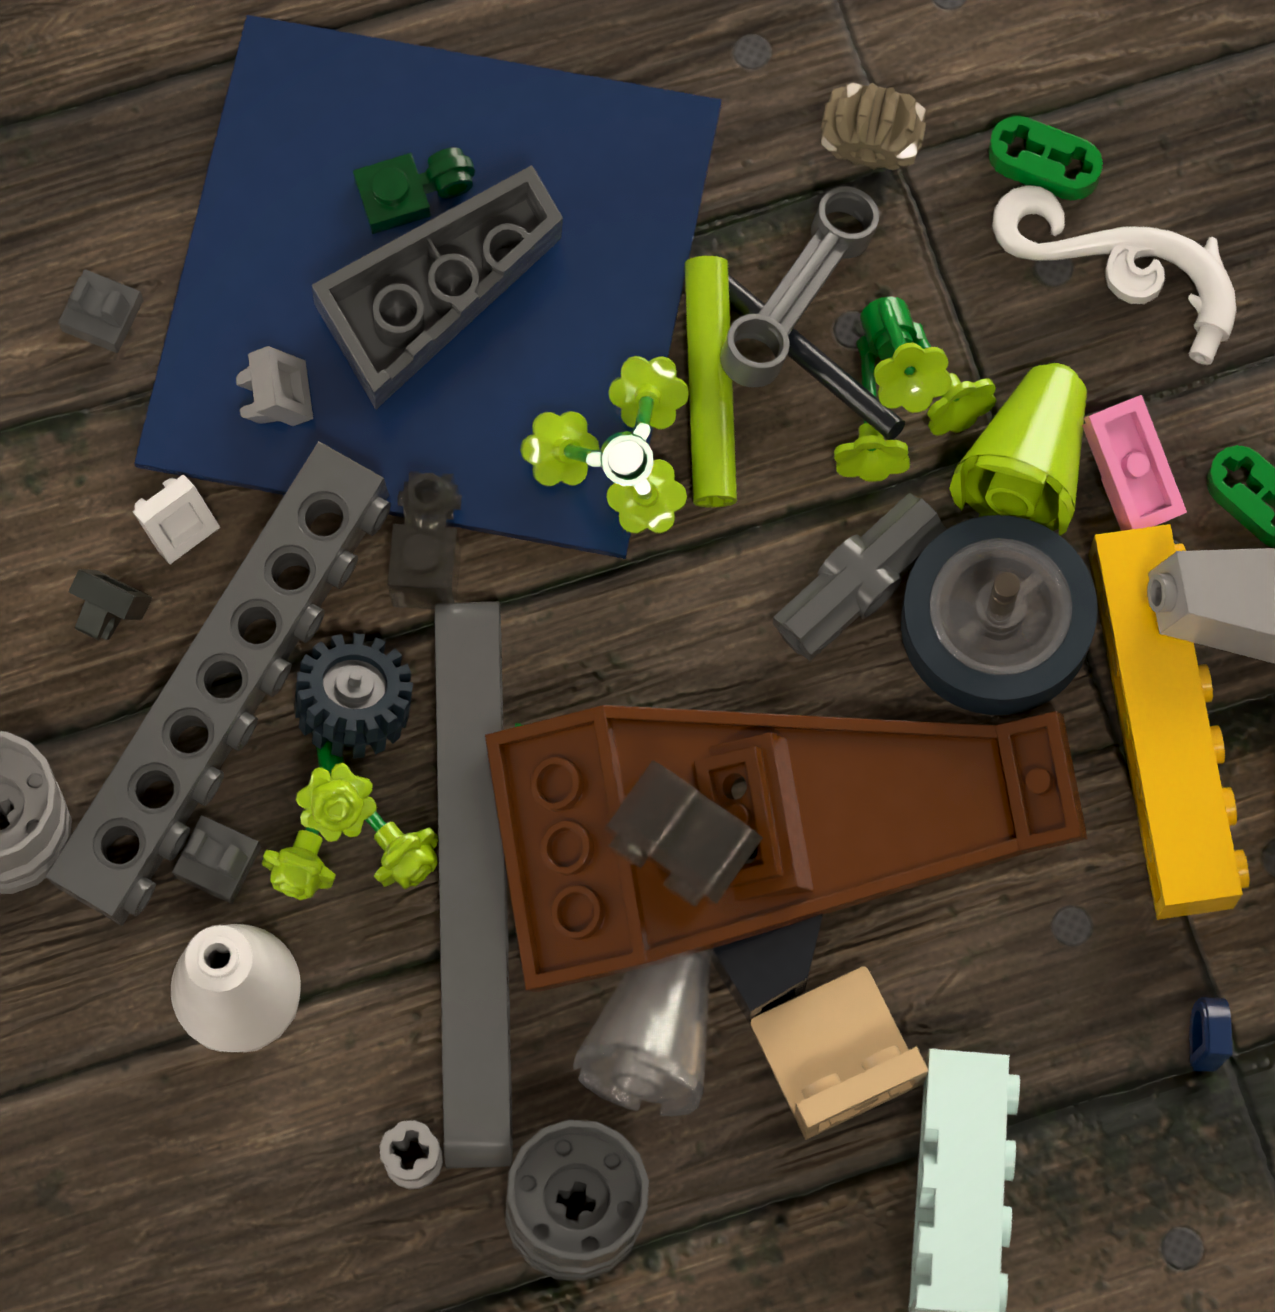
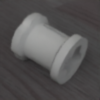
M414 1120L402 1121L384 1134L380 1144V1158L390 1179L398 1186L406 1189H422L432 1184L442 1169L443 1152L437 1138L431 1134L428 1126ZM410 1141H419L423 1153L428 1155L427 1159H416L413 1170H405L400 1157L396 1156V1152L407 1151Z

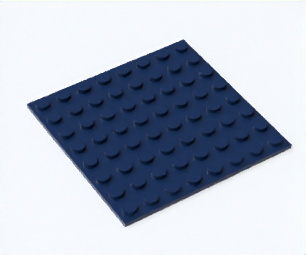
M247 15L134 462L136 468L179 476L184 474L190 478L285 495L319 441L384 478L389 492L387 501L391 503L388 515L626 559L632 533L622 528L619 522V512L613 510L608 504L607 492L614 482L606 476L602 467L588 465L586 478L577 485H568L561 481L553 486L542 485L533 476V465L523 459L520 450L521 444L527 436L533 434L532 425L534 419L544 412H552L559 416L568 411L580 413L587 421V433H590L598 440L599 450H601L603 443L610 436L618 432H631L633 428L628 427L623 422L621 408L611 402L609 398L610 384L616 378L621 377L622 365L630 357L640 356L648 361L660 356L669 358L685 282L684 263L690 258L722 99ZM446 148H460L463 155L472 159L476 173L472 178L473 187L468 192L453 198H441L438 196L437 191L425 194L430 206L431 217L372 234L352 170L412 153L418 174L426 172L429 168L428 158ZM532 165L563 217L561 239L375 410L314 305L312 284ZM269 346L306 361L313 419L291 426L280 421L256 423L241 417L240 408L254 402L253 391L236 384V376L249 367V353ZM651 425L650 434L646 439V442L648 443L649 447L654 427H652Z

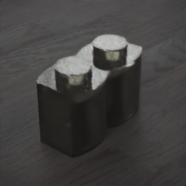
M654 760L647 765L604 826V829L614 836L608 845L609 848L639 869L643 867L647 860L669 875L663 886L695 908L702 899L711 905L718 903L763 838L742 821L706 798L687 782Z

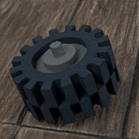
M353 633L352 644L346 645L342 634L332 636L330 650L322 641L313 646L312 657L307 654L301 661L300 672L297 673L294 712L295 718H300L299 728L304 736L313 731L312 744L320 750L327 741L332 742L331 754L342 757L344 747H353V758H364L366 745L371 746L375 755L385 751L386 740L388 739L394 744L401 737L402 727L406 728L409 718L413 682H410L411 671L408 664L401 666L402 655L395 648L385 655L386 642L375 637L371 647L363 645L365 634Z

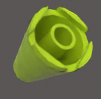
M1050 363L1033 367L1026 374L955 468L949 489L954 503L961 511L966 502L980 513L979 517L991 515L1015 516L1039 523L1052 531L1059 529V536L1066 533L1075 512L1083 436L1082 425L1084 424L1087 397L1086 386L1074 370L1063 364Z

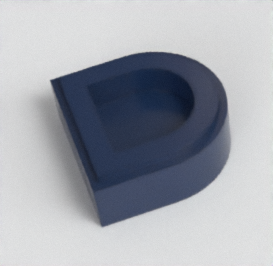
M1200 997L1194 1003L1190 1018L1189 1042L1190 1066H1193L1195 1071L1215 1072L1233 1055L1231 1012L1228 1001L1225 998Z

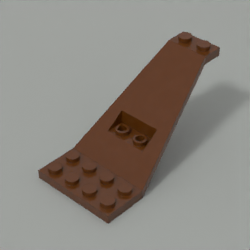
M601 705L485 735L525 989L531 992H540L659 965L785 927L820 914H828L1022 854L1088 839L1064 716L1058 711L999 725H976ZM744 777L747 783L746 792L741 798L735 800L732 796V785L738 778ZM754 840L758 846V855L754 861L747 864L743 859V849L748 842Z

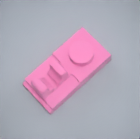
M1142 395L1084 418L1085 424L1082 427L1102 476V483L1121 531L1153 527L1187 513Z

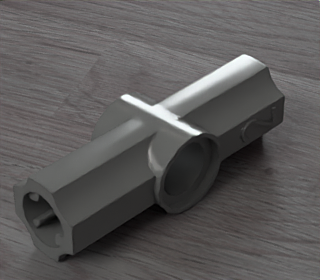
M911 493L907 494L863 536L853 535L838 546L820 567L817 573L819 576L773 617V625L777 628L783 640L798 655H802L811 661L828 644L839 637L859 616L865 619L877 611L898 589L903 580L901 577L914 566L922 551L938 535L946 531L947 528L942 524L937 512L922 498L919 499L913 496Z

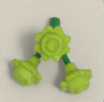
M327 741L321 750L316 747L319 768H315L312 771L309 784L297 792L296 795L298 805L305 808L300 815V820L306 829L298 831L293 847L283 848L279 853L273 850H266L263 855L262 865L271 870L270 881L273 888L300 901L312 898L318 889L331 888L336 874L327 868L322 859L317 856L323 841L322 837L318 834L320 832L330 842L340 838L342 832L349 837H357L361 833L364 820L376 832L374 840L384 850L381 859L382 867L374 874L376 880L381 882L384 887L390 886L396 881L403 889H407L410 886L416 887L424 881L426 876L433 872L438 865L437 855L434 851L439 842V837L431 828H426L418 832L403 834L394 822L386 823L376 812V802L373 798L369 797L372 792V782L369 778L354 775L345 764L343 754L342 757L332 755V742Z

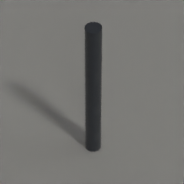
M728 275L729 306L741 317L748 314H758L765 303L735 278ZM793 328L788 335L790 346L787 355L887 440L895 439L902 432L905 421L890 408L883 406L876 396Z

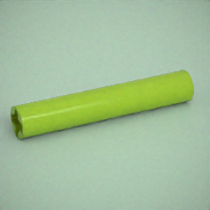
M699 256L688 259L684 263L693 503L700 507L717 508L730 506L737 502L732 379L723 370L720 361L721 350L730 329L728 261L718 256Z

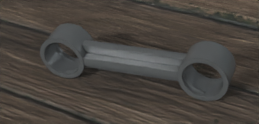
M844 186L834 188L822 197L811 224L812 238L760 312L738 318L728 331L721 350L720 361L723 370L733 381L746 387H763L772 383L778 377L789 351L790 342L788 335L839 262L842 259L859 256L870 244L879 222V210L874 200L868 194L857 188ZM832 212L850 214L861 223L864 231L855 234L839 231L830 224L826 214ZM741 339L761 341L771 349L775 359L766 363L750 361L738 352L735 342Z

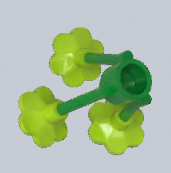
M883 297L869 303L862 310L860 322L865 335L856 341L861 358L862 386L876 396L877 383L879 385L878 398L883 406L890 409L903 406L907 411L917 413L926 410L932 403L933 397L940 396L941 399L932 404L927 412L930 418L928 428L936 436L943 435L950 430L955 433L965 431L976 422L979 416L988 413L995 406L996 398L993 394L996 387L991 379L985 378L974 383L970 381L961 383L956 374L949 373L946 370L948 358L945 352L938 347H931L927 341L922 324L913 322L904 300L898 297ZM879 356L882 361L875 367V358ZM865 420L864 424L858 428L859 438L854 443L839 445L834 450L837 473L844 477L859 476L865 481L877 482L886 479L890 474L904 473L910 467L908 445L899 440H885L884 436Z
M633 356L623 363L621 377L616 378L610 384L609 398L614 405L621 408L623 422L628 427L633 428L631 432H618L610 436L603 443L601 450H599V443L596 437L587 433V421L580 413L568 411L561 416L552 412L539 414L533 421V434L523 440L520 449L523 459L533 465L532 471L535 480L546 486H553L560 481L568 485H577L586 478L588 465L602 467L606 476L614 482L607 492L608 504L613 510L619 512V522L624 530L632 534L641 533L646 529L657 534L669 531L675 522L674 512L679 511L686 504L687 493L684 486L675 481L672 465L661 459L653 461V453L646 439L651 431L650 425L657 429L668 428L676 419V409L682 407L687 402L689 395L688 386L682 379L676 377L677 370L674 362L663 356L653 358L650 361L640 356Z

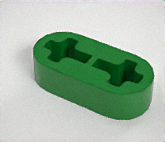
M1022 116L1007 117L999 122L992 131L988 156L990 164L1001 175L1028 186H1040L1052 192L1056 197L1072 201L1086 198L1098 186L1103 161L1099 150L1089 141ZM1016 137L1026 140L1025 150L1019 153L1018 158L1007 154L1008 144H1012ZM1072 159L1083 162L1082 172H1079L1075 180L1064 176L1065 166H1068Z
M1239 445L1226 447L1216 455L1209 468L1206 481L1208 491L1221 507L1262 543L1270 548H1275V527L1271 524L1275 515L1273 509L1275 510V467L1249 447ZM1241 466L1248 470L1249 475L1246 480L1248 487L1242 483L1236 484L1233 488L1225 484L1224 480L1228 473L1225 467L1233 472Z

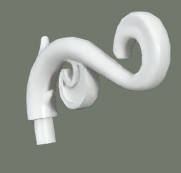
M1026 185L1012 189L1000 199L994 210L992 228L997 242L1006 252L1018 258L1031 260H1062L1110 254L1105 270L1108 288L1119 299L1130 304H1146L1158 297L1165 282L1164 268L1159 260L1153 259L1150 266L1145 269L1136 267L1134 260L1139 257L1151 256L1162 258L1175 264L1187 273L1195 283L1199 296L1194 294L1188 296V300L1198 312V317L1194 324V328L1198 333L1190 349L1189 357L1198 363L1209 365L1213 362L1220 342L1229 339L1236 314L1235 291L1221 261L1216 238L1209 237L1206 246L1203 248L1194 240L1172 231L1151 227H1119L1054 242L1036 243L1026 239L1019 233L1017 229L1018 223L1027 214H1038L1044 217L1050 224L1051 235L1056 236L1062 233L1065 226L1064 211L1054 194L1040 186Z

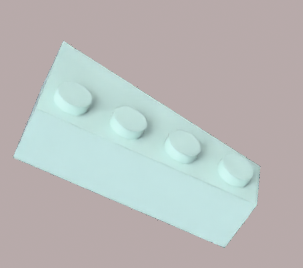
M929 1049L925 1060L929 1071L923 1087L909 1312H1005L1008 1274L1000 1273L1001 1247H1009L1012 1207L1003 1206L1004 1180L1013 1181L1016 1158V1141L1006 1140L1007 1114L1017 1115L1020 1076L1009 1074V1055Z

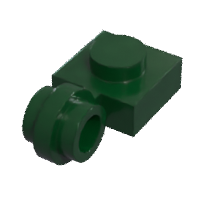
M446 148L431 155L427 160L429 168L426 172L418 174L412 153L352 170L372 234L431 217L430 206L425 194L437 191L438 196L441 198H453L468 192L473 187L472 178L476 173L472 159L463 155L460 148Z

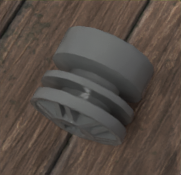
M567 1120L542 1128L521 1147L509 1171L505 1223L514 1248L532 1268L555 1279L584 1281L610 1272L630 1254L642 1229L646 1215L649 1179L640 1154L621 1133L598 1122ZM572 1194L583 1196L584 1208L588 1210L581 1212L578 1221L565 1218L566 1207L562 1205L569 1203Z

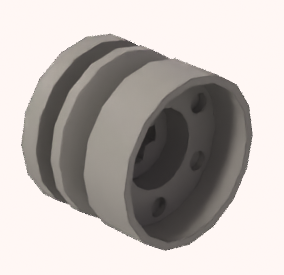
M0 731V816L3 815L10 823L8 827L0 830V894H14L36 886L46 878V875L70 839L72 818L47 759L30 741L6 731Z

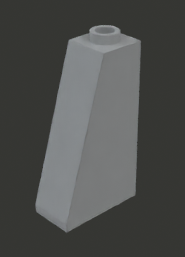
M1275 548L1176 551L1148 572L1147 597L1151 609L1156 613L1159 634L1275 664Z

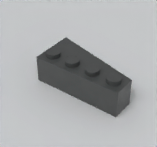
M532 165L312 284L314 305L375 410L561 239L563 217Z

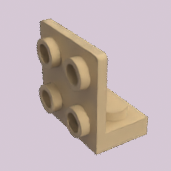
M860 967L751 1020V1029L805 1140L923 1085L929 1071L917 1046L908 1050L869 969L866 967Z

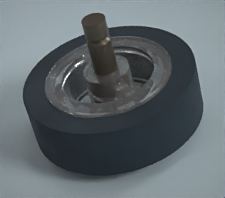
M991 515L969 519L950 527L930 542L922 551L910 572L901 612V631L906 653L915 671L925 684L941 698L962 709L986 715H1011L1037 708L1060 694L1071 683L1082 667L1092 642L1097 622L1098 605L1094 583L1089 570L1076 550L1065 539L1049 528L1034 521L1015 516Z

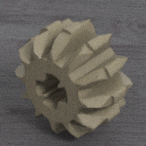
M857 83L847 84L846 87L833 89L830 100L825 105L821 130L823 131L821 145L828 151H831L832 155L837 159L849 160L854 166H869L873 170L877 167L896 170L900 166L905 167L914 164L917 152L921 150L926 129V123L924 122L926 109L918 102H915V98L910 94L895 92L893 87L882 88L874 83H871L869 86H862Z

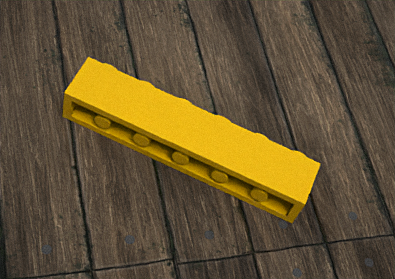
M1171 524L1096 534L1088 553L1157 920L1234 909L1243 895L1242 889L1249 887V869L1246 855L1243 849L1234 850L1230 826L1237 824L1235 797L1231 787L1222 788L1217 765L1225 761L1223 736L1219 725L1210 726L1206 703L1212 702L1213 687L1207 664L1198 665L1193 642L1159 634L1156 613L1151 609L1148 602V572L1176 551H1186L1183 543L1174 544Z

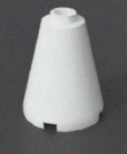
M244 924L212 926L199 932L191 940L177 961L171 980L172 1005L182 1027L191 1037L206 1048L220 1052L246 1053L258 1051L280 1038L296 1016L301 991L299 968L285 944L264 929Z

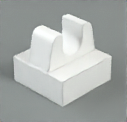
M184 474L178 479L169 478L162 483L165 487L148 501H145L143 498L138 500L133 511L158 552L169 564H172L221 528L196 487Z

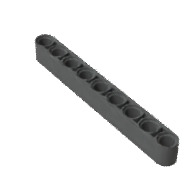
M500 602L436 603L435 660L446 1169L511 1167L513 1165L507 870L485 739L486 734L504 730Z

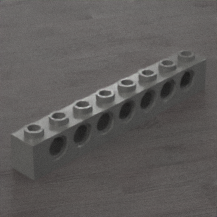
M318 441L46 875V878L58 889L123 926L129 914L136 917L144 910L155 891L156 883L151 881L158 867L164 858L172 861L181 851L189 836L190 827L185 824L198 803L206 806L217 793L224 778V772L219 769L232 748L237 751L242 750L251 738L258 723V718L253 716L266 694L274 697L285 683L292 666L291 663L287 662V659L299 640L307 643L318 630L325 614V610L320 607L333 586L341 589L352 575L358 561V556L353 554L366 533L371 536L375 535L386 520L391 503L387 501L389 492L383 477ZM324 513H335L343 518L341 527L329 536H318L310 531L313 521ZM303 566L310 571L308 580L298 589L286 590L277 585L280 574L288 567ZM258 619H269L276 623L275 633L268 641L261 644H252L244 640L245 631L252 622ZM233 672L242 676V685L235 695L224 699L211 695L212 683L221 674ZM200 726L208 730L207 742L199 751L183 753L177 750L178 738L187 728ZM164 780L174 784L173 796L165 806L155 809L144 806V793L152 783ZM125 835L138 837L140 842L139 850L131 861L124 864L110 862L109 850L116 839Z

